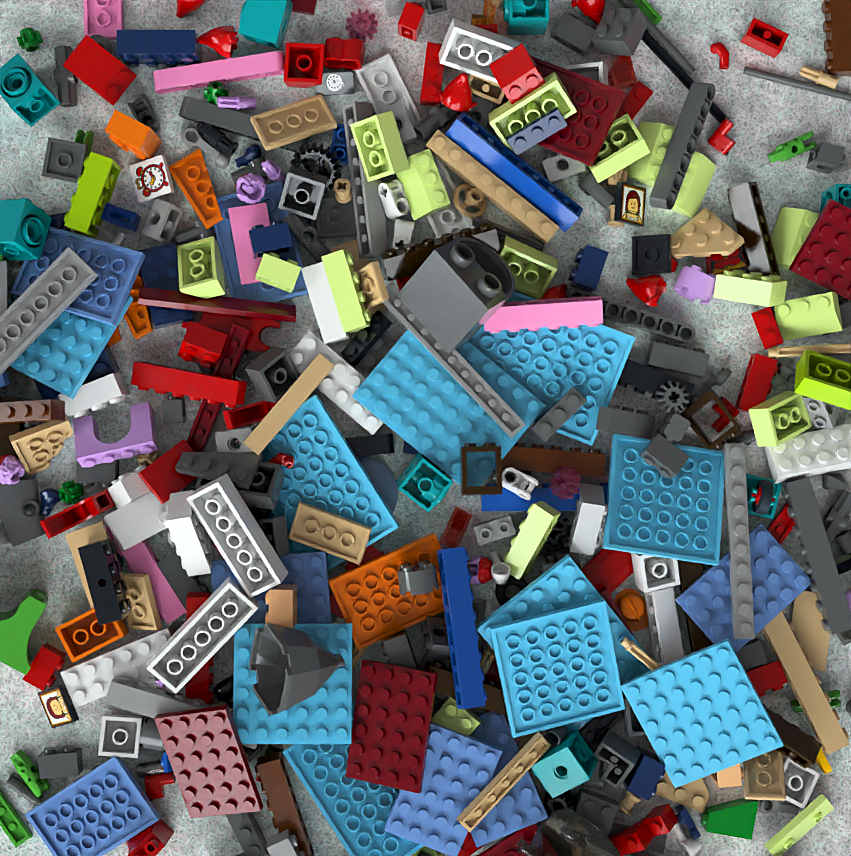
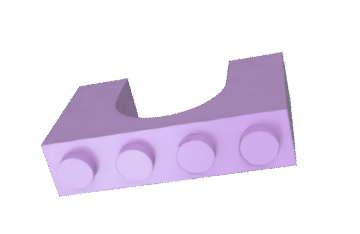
M145 402L130 406L131 429L125 438L116 443L107 444L100 442L98 423L92 415L73 419L76 459L82 468L93 467L101 463H111L114 460L128 459L136 455L157 451L158 442L155 416L150 403Z

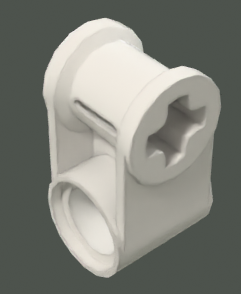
M395 179L391 183H381L378 186V194L388 218L395 219L409 212V203L400 180Z
M396 218L392 248L398 249L396 246H399L400 243L403 246L411 243L415 222Z
M506 468L502 473V486L523 499H531V493L535 486H538L539 482L515 468ZM505 475H512L514 481H507Z

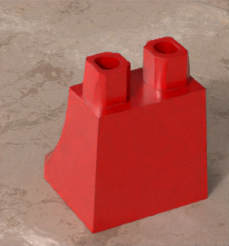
M160 818L159 821L126 841L128 856H156L166 846L174 831Z

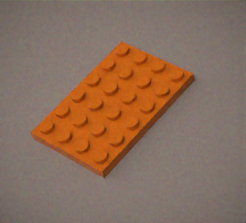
M434 532L328 579V583L346 623H353L352 637L358 650L425 620L427 616H434L444 611L437 550H441V547ZM429 560L430 563L436 565L438 590L433 588V592L420 595H411L410 591L406 592V595H400L397 576L400 564L410 563L411 566L418 565L419 561Z

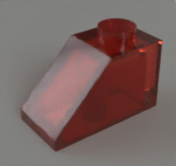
M618 55L608 72V85L619 90L633 88L637 80L631 56Z
M455 507L438 542L449 548H457L473 515Z

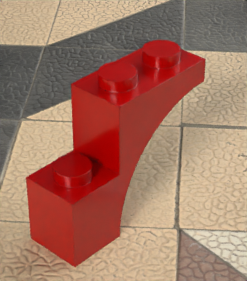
M260 401L222 412L228 431L260 423L276 403Z
M105 489L40 521V524L48 539L114 507L115 504L108 490Z
M669 803L654 807L633 826L609 836L606 843L614 856H622L645 850L655 836L670 833L678 818Z

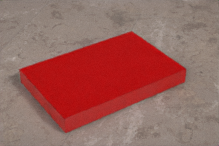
M185 439L181 440L138 473L162 505L170 499L171 493L181 491L197 478L178 473L175 469L182 452H194Z

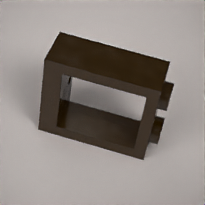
M709 390L681 413L682 417L690 421V427L709 450L714 448L715 450L720 449L726 444L724 440L729 436L734 438L741 432L739 428L743 426L714 390ZM712 400L718 404L734 424L733 427L713 442L692 417Z
M465 443L464 447L460 448L461 496L502 494L501 446H496V443H484V446L476 447V443ZM495 452L496 486L467 487L466 453Z

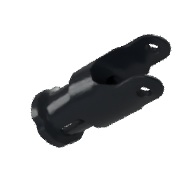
M204 122L197 124V129L204 135L209 144L224 151L229 158L235 153L239 143L231 141L218 128L208 126Z

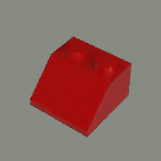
M286 42L283 81L287 87L309 88L323 83L325 44Z
M523 43L489 64L500 88L511 104H514L545 84L542 72Z

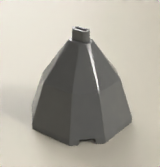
M272 623L265 624L264 628L255 630L249 667L250 671H255L257 683L253 684V691L269 716L285 711L315 695L337 668L345 665V661L340 654H334L304 631Z

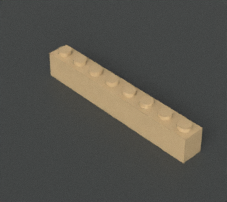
M439 130L435 132L426 144L425 150L430 149L432 156L470 186L481 191L486 199L539 241L545 244L548 243L559 229L558 225Z
M783 609L762 629V632L776 659L779 660L786 679L818 742L822 744L821 748L824 753L831 754L850 745L847 740L849 735L844 727L841 728L838 722L840 717L835 709L832 710L829 704L831 700L828 694L822 691L820 687L822 682L819 676L813 673L811 669L813 666L808 656H804L801 650L803 645L799 638H795L793 634L794 627L789 620L786 621L783 615L785 610Z

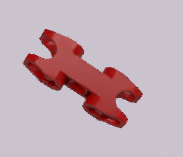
M203 312L201 320L197 322V324L225 334L229 333L233 322L252 329L245 349L253 352H266L270 348V346L263 344L261 341V333L265 328L281 329L282 323L270 319L245 317L244 319L234 315ZM183 322L181 327L187 329L189 323Z

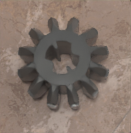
M667 381V387L661 384L660 388L663 392L656 391V394L661 396V398L656 399V402L662 401L659 408L663 409L666 407V413H670L672 409L674 414L678 413V408L684 410L685 407L682 403H689V400L684 399V396H689V392H682L686 386L682 385L679 388L678 381H675L674 385L671 381ZM671 394L676 395L675 399L669 400V396H671Z

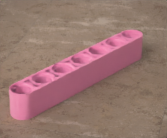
M273 51L157 70L153 72L155 92L164 94L165 92L170 93L207 87L211 82L226 84L278 74L282 75L284 74L285 65L284 55L281 51Z

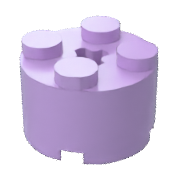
M696 265L691 267L684 266L673 290H676L677 294L691 301L700 299V304L708 305L714 294L716 275L711 273L707 275L702 272V268Z

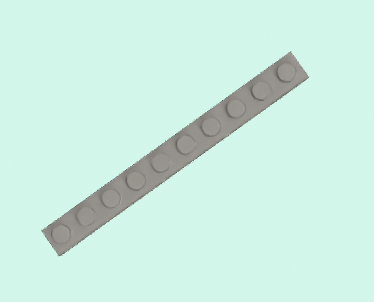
M392 282L386 286L389 299L383 302L384 305L510 438H513L526 425L521 418L456 350L448 353L397 296L400 290Z
M726 443L723 445L733 639H755L744 443Z

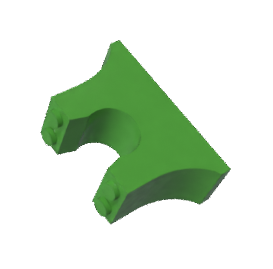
M31 588L22 596L20 603L13 610L0 612V662L25 675L29 672L32 663L29 651V637L48 603L47 593L39 588H36V590Z

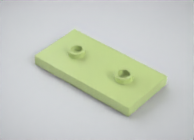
M820 794L766 842L764 846L773 856L783 855L834 809L823 794Z

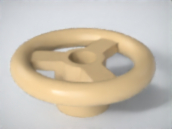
M468 183L460 184L455 188L453 202L462 215L471 219L484 215L487 209V201L481 191L473 188ZM464 190L466 197L464 202L460 204L459 193ZM473 206L480 211L471 213L465 210V208Z

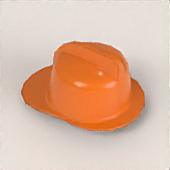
M632 588L620 591L615 596L614 601L630 630L637 632L647 628L649 623L646 604L642 595Z

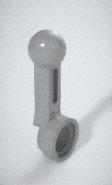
M186 127L182 131L181 140L186 146H198L214 159L216 166L219 168H226L229 165L230 158L225 153H219L201 138L198 129ZM188 131H193L197 138L195 141L190 142L186 139L185 134Z
M757 800V810L764 814L783 812L797 816L803 810L797 805L779 803L775 800H769V806L764 809L763 805L766 800Z

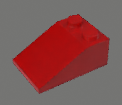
M88 35L83 37L62 64L68 71L113 106L137 77L133 71Z

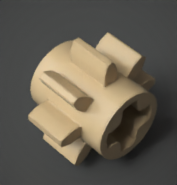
M625 168L606 178L605 180H608V185L616 186L617 182H627L628 172L624 171Z
M159 450L149 454H140L136 460L140 461V466L145 464L147 467L160 457Z

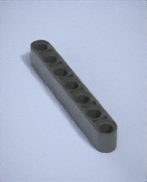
M692 83L650 194L649 203L651 207L671 210L674 207L715 96L716 89L713 83Z
M186 96L183 98L178 114L179 117L196 123L204 122L208 126L261 142L250 121V115L221 108ZM310 137L279 148L299 153L298 149L300 147L304 148L305 144L309 142Z
M575 289L567 295V298H571L572 294H577L579 297L598 295ZM602 297L603 318L680 343L689 342L695 337L696 332L691 325ZM610 305L614 306L617 310L614 316L608 313ZM628 311L633 312L635 316L634 321L627 320L626 313ZM646 317L652 319V327L645 325L644 320ZM664 323H668L671 326L669 333L663 331ZM682 329H686L689 332L687 339L681 336Z

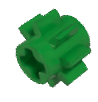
M31 27L22 29L20 31L21 36L17 37L21 49H25L27 52H34L40 49L39 43H43V40L38 30L34 31Z
M211 82L207 85V89H204V98H207V102L217 105V98L220 96L228 97V90L225 89L221 82Z
M72 480L61 484L63 488L59 489V496L63 502H68V505L81 501L80 497L83 496L84 491L80 483H75Z

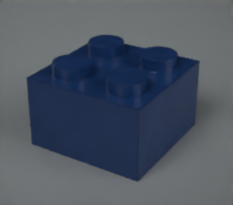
M280 220L272 222V226L264 227L263 224L252 226V230H249V239L254 259L263 257L264 253L280 254L292 251L293 244L288 222L283 223Z
M587 244L583 249L580 248L574 260L577 265L571 269L568 280L571 281L569 286L589 293L596 290L609 252Z
M638 746L637 749L642 752L635 766L623 781V784L627 791L649 801L650 797H653L657 791L659 778L662 779L665 775V764L661 763L656 754Z

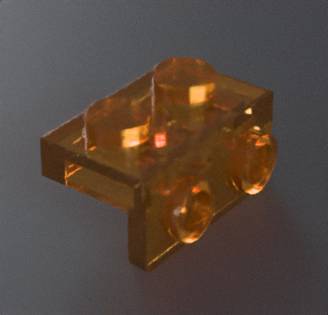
M484 0L482 15L472 14L471 25L494 24L496 4H492V0Z

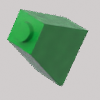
M744 797L706 807L705 813L701 814V825L709 833L752 840L758 801L755 799H745Z

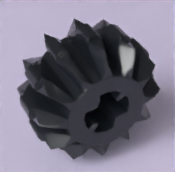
M568 790L552 798L546 792L543 799L545 809L550 810V815L555 814L557 819L560 815L565 819L568 815L573 814L574 808L577 805L575 794L570 793L571 790Z

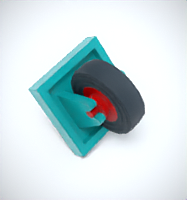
M746 474L748 514L774 519L782 482L774 484V481L771 479Z

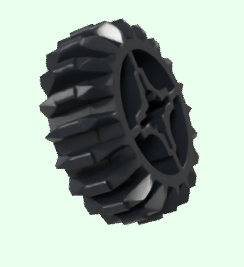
M316 142L312 143V147L307 143L304 148L300 147L298 149L299 153H294V159L291 160L290 164L301 169L302 165H304L307 171L313 172L314 167L320 163L319 169L315 173L329 177L325 190L326 194L328 189H334V182L342 176L339 172L342 170V166L337 165L341 160L340 158L334 159L337 153H330V146L327 149H323V143L319 147H317ZM310 155L320 156L319 159L316 160L306 158ZM325 160L328 162L330 166L331 174L328 172V169H326L324 166Z

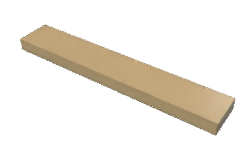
M319 353L243 443L259 456L334 368V365Z
M537 732L456 818L458 822L471 832L551 747L550 743Z

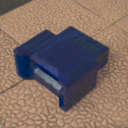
M106 203L101 219L115 226L136 232L141 216L135 212Z

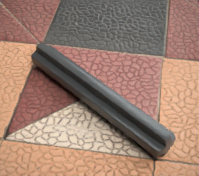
M478 216L473 219L472 225L475 227H479L482 223H493L497 230V235L505 238L508 236L541 252L544 248L545 243Z

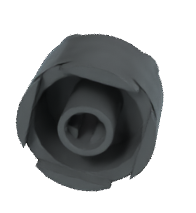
M429 560L419 561L418 565L411 566L410 563L399 565L397 576L400 595H406V592L410 591L411 595H420L433 592V588L439 589L436 565L430 563Z
M145 716L147 719L142 726L139 747L166 751L154 718Z

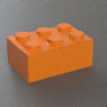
M117 110L114 111L104 130L109 135L108 138L118 145V148L126 152L131 150L130 152L143 161L153 158L162 143V140L150 127Z
M94 608L55 628L72 663L130 633L123 619L99 625Z

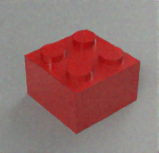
M190 321L177 356L188 362L194 361L199 363L204 368L214 369L224 347L227 334Z

